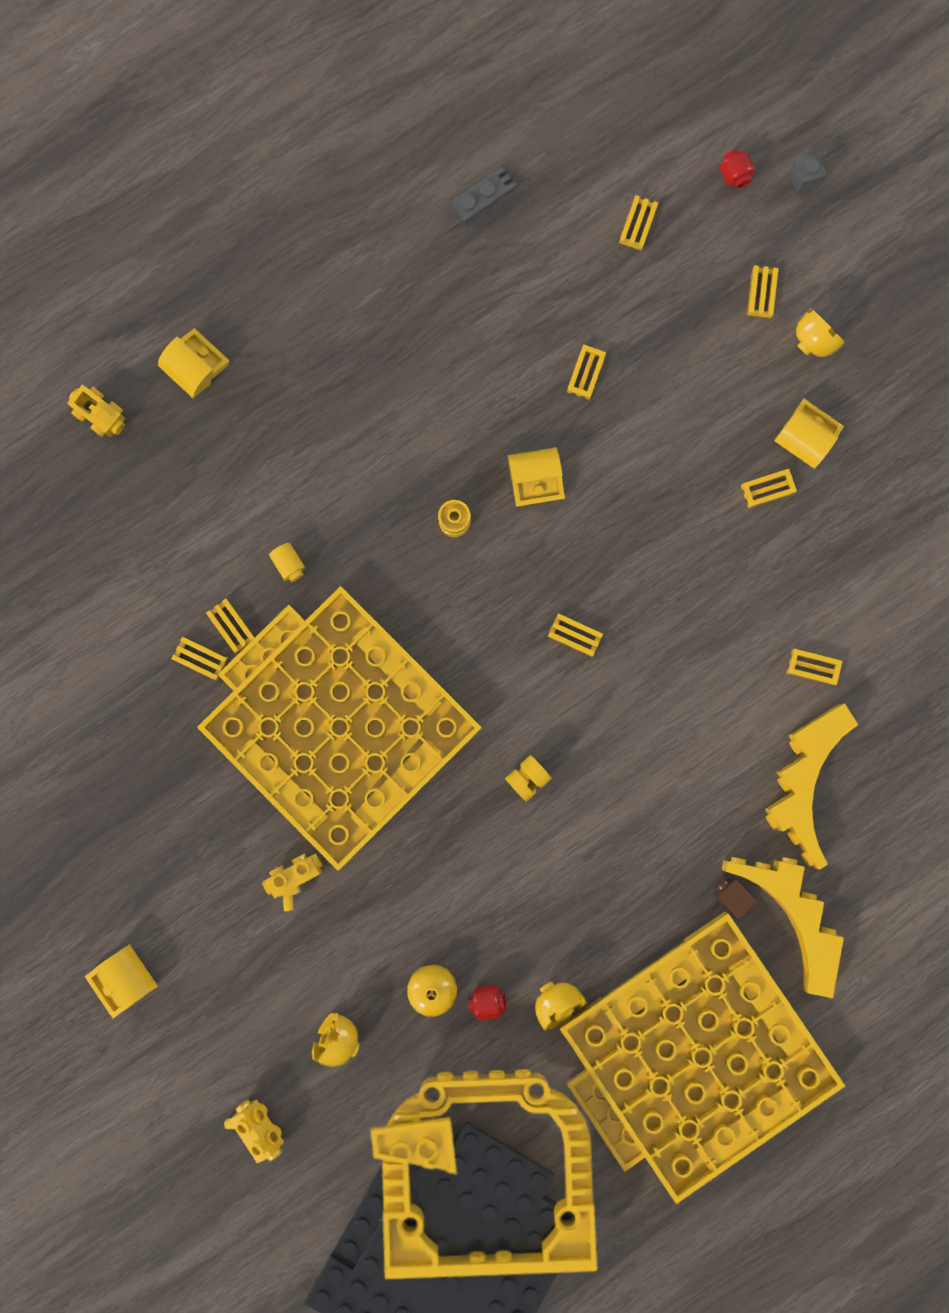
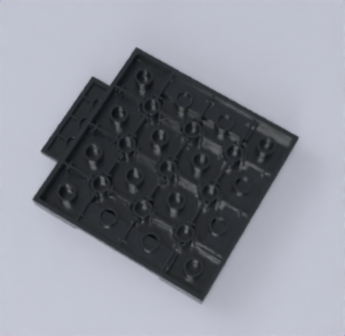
M465 1121L458 1136L453 1141L456 1174L447 1172V1170L424 1168L422 1165L410 1163L411 1203L420 1207L423 1211V1231L438 1245V1257L468 1256L472 1252H484L485 1255H494L498 1251H510L511 1254L542 1253V1241L549 1236L556 1226L554 1207L557 1201L545 1195L555 1177L554 1172ZM382 1162L307 1294L304 1304L319 1313H536L558 1272L385 1279ZM566 1211L561 1215V1218L563 1220H570L573 1218L574 1213ZM412 1217L404 1220L408 1226H415L418 1223Z

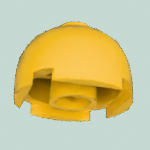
M811 308L802 316L797 324L796 336L800 341L797 346L807 356L812 353L817 357H827L845 344L844 340L838 334H835L831 327Z
M427 965L420 967L412 974L408 982L407 996L410 1004L418 1013L424 1016L436 1017L446 1013L453 1006L457 998V984L454 976L448 969L440 965Z
M549 982L540 989L542 994L536 1000L535 1012L544 1031L548 1027L551 1030L572 1017L576 1007L579 1011L582 1010L587 1001L582 993L570 983L561 982L554 985L553 982Z
M329 1014L318 1030V1034H322L319 1043L314 1041L312 1058L323 1065L335 1067L346 1063L351 1057H354L360 1046L354 1023L340 1014Z

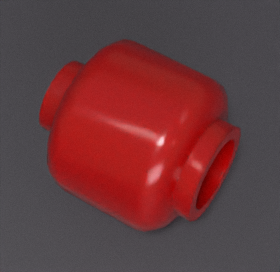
M737 149L727 152L720 164V172L727 186L735 187V189L743 188L753 180V175L755 174L754 164L749 154L745 151L738 152Z
M496 985L476 987L472 997H468L470 1013L474 1012L476 1018L480 1021L500 1018L502 1013L506 1011L505 992L500 991Z

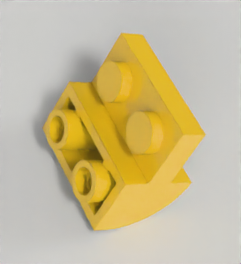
M193 328L181 339L177 336L169 343L159 358L158 366L192 398H195L211 385V380L229 366V360Z
M803 399L774 441L815 469L835 444L844 426L806 399Z
M556 447L508 455L516 507L565 499L561 463Z
M131 945L112 955L85 976L112 1018H115L158 987Z

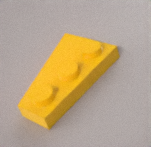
M450 1117L371 1128L374 1158L404 1164L422 1165L424 1168H437L456 1174Z

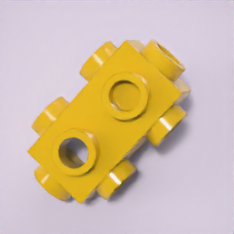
M82 384L69 397L67 404L74 409L71 414L81 422H84L85 419L91 422L93 425L90 428L101 437L104 434L110 438L113 434L119 435L125 427L123 422L126 418L121 414L124 410L112 401L108 404L102 400L104 395L93 386L89 390ZM89 403H93L89 406V409L91 410L86 409V406Z
M305 853L291 860L293 866L284 869L282 865L269 872L271 877L262 882L268 895L272 894L274 898L283 896L284 911L294 910L293 895L300 892L299 885L322 873L320 868L323 867V864L317 853L308 858Z
M257 1099L252 1102L249 1100L242 1102L235 1108L237 1113L232 1118L225 1120V1128L237 1131L257 1163L265 1159L269 1161L275 1159L282 1153L280 1146L284 1141L281 1138V1129L277 1125L272 1124L267 1116L266 1106L259 1103Z

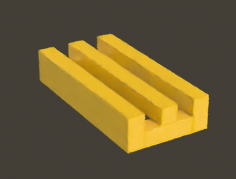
M635 195L619 243L642 251L658 202L654 201L651 203L649 199L645 198L643 200L640 199V196ZM637 205L642 207L629 240L626 239ZM646 208L651 211L638 243L635 242Z
M754 265L752 268L748 316L772 318L778 268L769 269V267L765 266L759 268L757 265ZM758 274H761L759 308L754 310ZM769 275L771 276L768 307L767 311H764L767 279Z
M583 345L567 389L568 393H575L576 396H583L585 399L590 400L606 352ZM585 353H590L579 388H576L574 385ZM595 355L599 356L588 391H585L583 388Z
M789 469L741 485L745 493L744 497L748 502V508L797 492ZM784 476L786 478V481L750 492V487ZM789 486L787 490L753 500L754 496Z
M224 599L214 609L206 612L234 653H238L255 638L228 599ZM226 607L247 635L248 638L246 640L242 638L222 609ZM218 613L239 641V645L236 646L215 614Z
M558 613L547 637L593 657L603 634ZM559 622H564L596 638L595 640L589 639L559 625ZM556 629L592 645L591 649L555 634Z
M182 637L181 643L177 646V651L171 659L218 681V674L224 669L228 658ZM186 644L220 660V664L217 665L184 649ZM183 653L216 669L215 674L181 658V654Z
M792 649L787 674L830 685H837L842 666L841 660ZM800 656L835 665V668L830 669L798 661L797 657ZM795 666L831 674L833 677L828 678L796 670Z

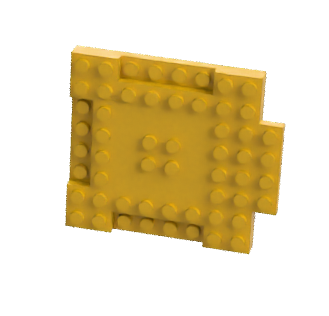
M341 586L306 621L288 605L218 674L233 692L197 727L337 871L482 728Z
M723 912L685 938L684 942L603 998L599 997L559 1025L561 1032L586 1068L566 1082L567 1086L624 1172L646 1158L676 1204L845 1087L830 1062L727 912Z

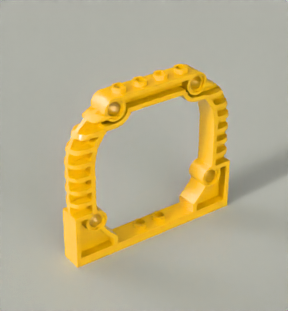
M529 1069L515 1070L514 1074H505L503 1070L489 1071L488 1075H479L477 1071H466L461 1076H453L451 1072L437 1073V1076L425 1079L421 1084L420 1093H416L405 1100L393 1113L387 1126L418 1122L425 1117L440 1116L449 1109L452 1103L518 1101L529 1112L549 1113L560 1127L564 1140L565 1199H561L554 1207L556 1226L549 1236L542 1241V1253L511 1254L510 1251H498L494 1255H485L484 1252H472L468 1256L438 1257V1245L423 1231V1211L420 1207L411 1203L410 1163L404 1164L382 1159L385 1279L597 1271L591 1142L588 1126L578 1107L561 1092L549 1088L545 1076L540 1073H530ZM535 1083L541 1084L543 1086L542 1092L539 1094L531 1093L529 1091L531 1085ZM430 1087L438 1089L440 1094L436 1098H430L426 1095L425 1091ZM566 1211L574 1213L573 1218L570 1220H563L561 1215ZM412 1217L418 1223L415 1226H408L404 1220Z

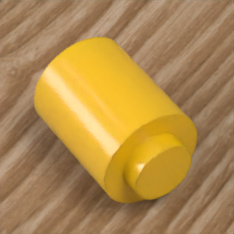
M290 542L282 544L269 554L284 581L290 579L291 582H294L304 575L302 571L305 570V566Z

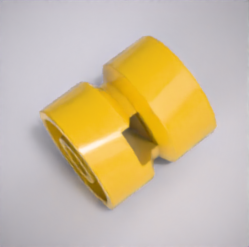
M459 500L445 502L438 514L440 528L449 537L457 538L463 536L468 531L471 521V514L467 505Z
M531 755L520 764V770L514 769L504 778L525 802L536 794L537 787L542 788L552 779Z

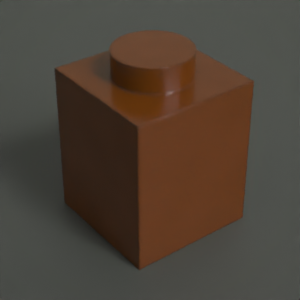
M732 877L729 880L727 878L723 879L716 886L717 891L713 894L731 915L737 919L742 917L757 903L744 887Z

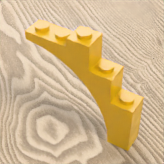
M845 703L836 705L788 735L791 739L789 744L792 750L797 755L800 754L801 757L779 770L777 774L780 778L777 780L781 788L785 792L789 791L790 794L765 809L768 814L766 820L770 826L783 832L789 828L790 831L787 834L794 845L799 844L804 852L801 854L804 862L808 867L812 866L819 870L828 865L818 845L813 826L812 803L814 787L820 768L830 751L844 735L858 725Z
M731 857V861L723 860V871L742 876L760 886L775 899L787 914L796 931L801 947L803 961L802 990L809 994L833 998L844 937L837 935V930L827 927H821V931H819L824 902L817 900L816 894L802 892L800 896L805 867L797 865L798 860L786 857L782 858V862L774 860L773 870H771L770 864L756 862L755 866L746 865V860Z

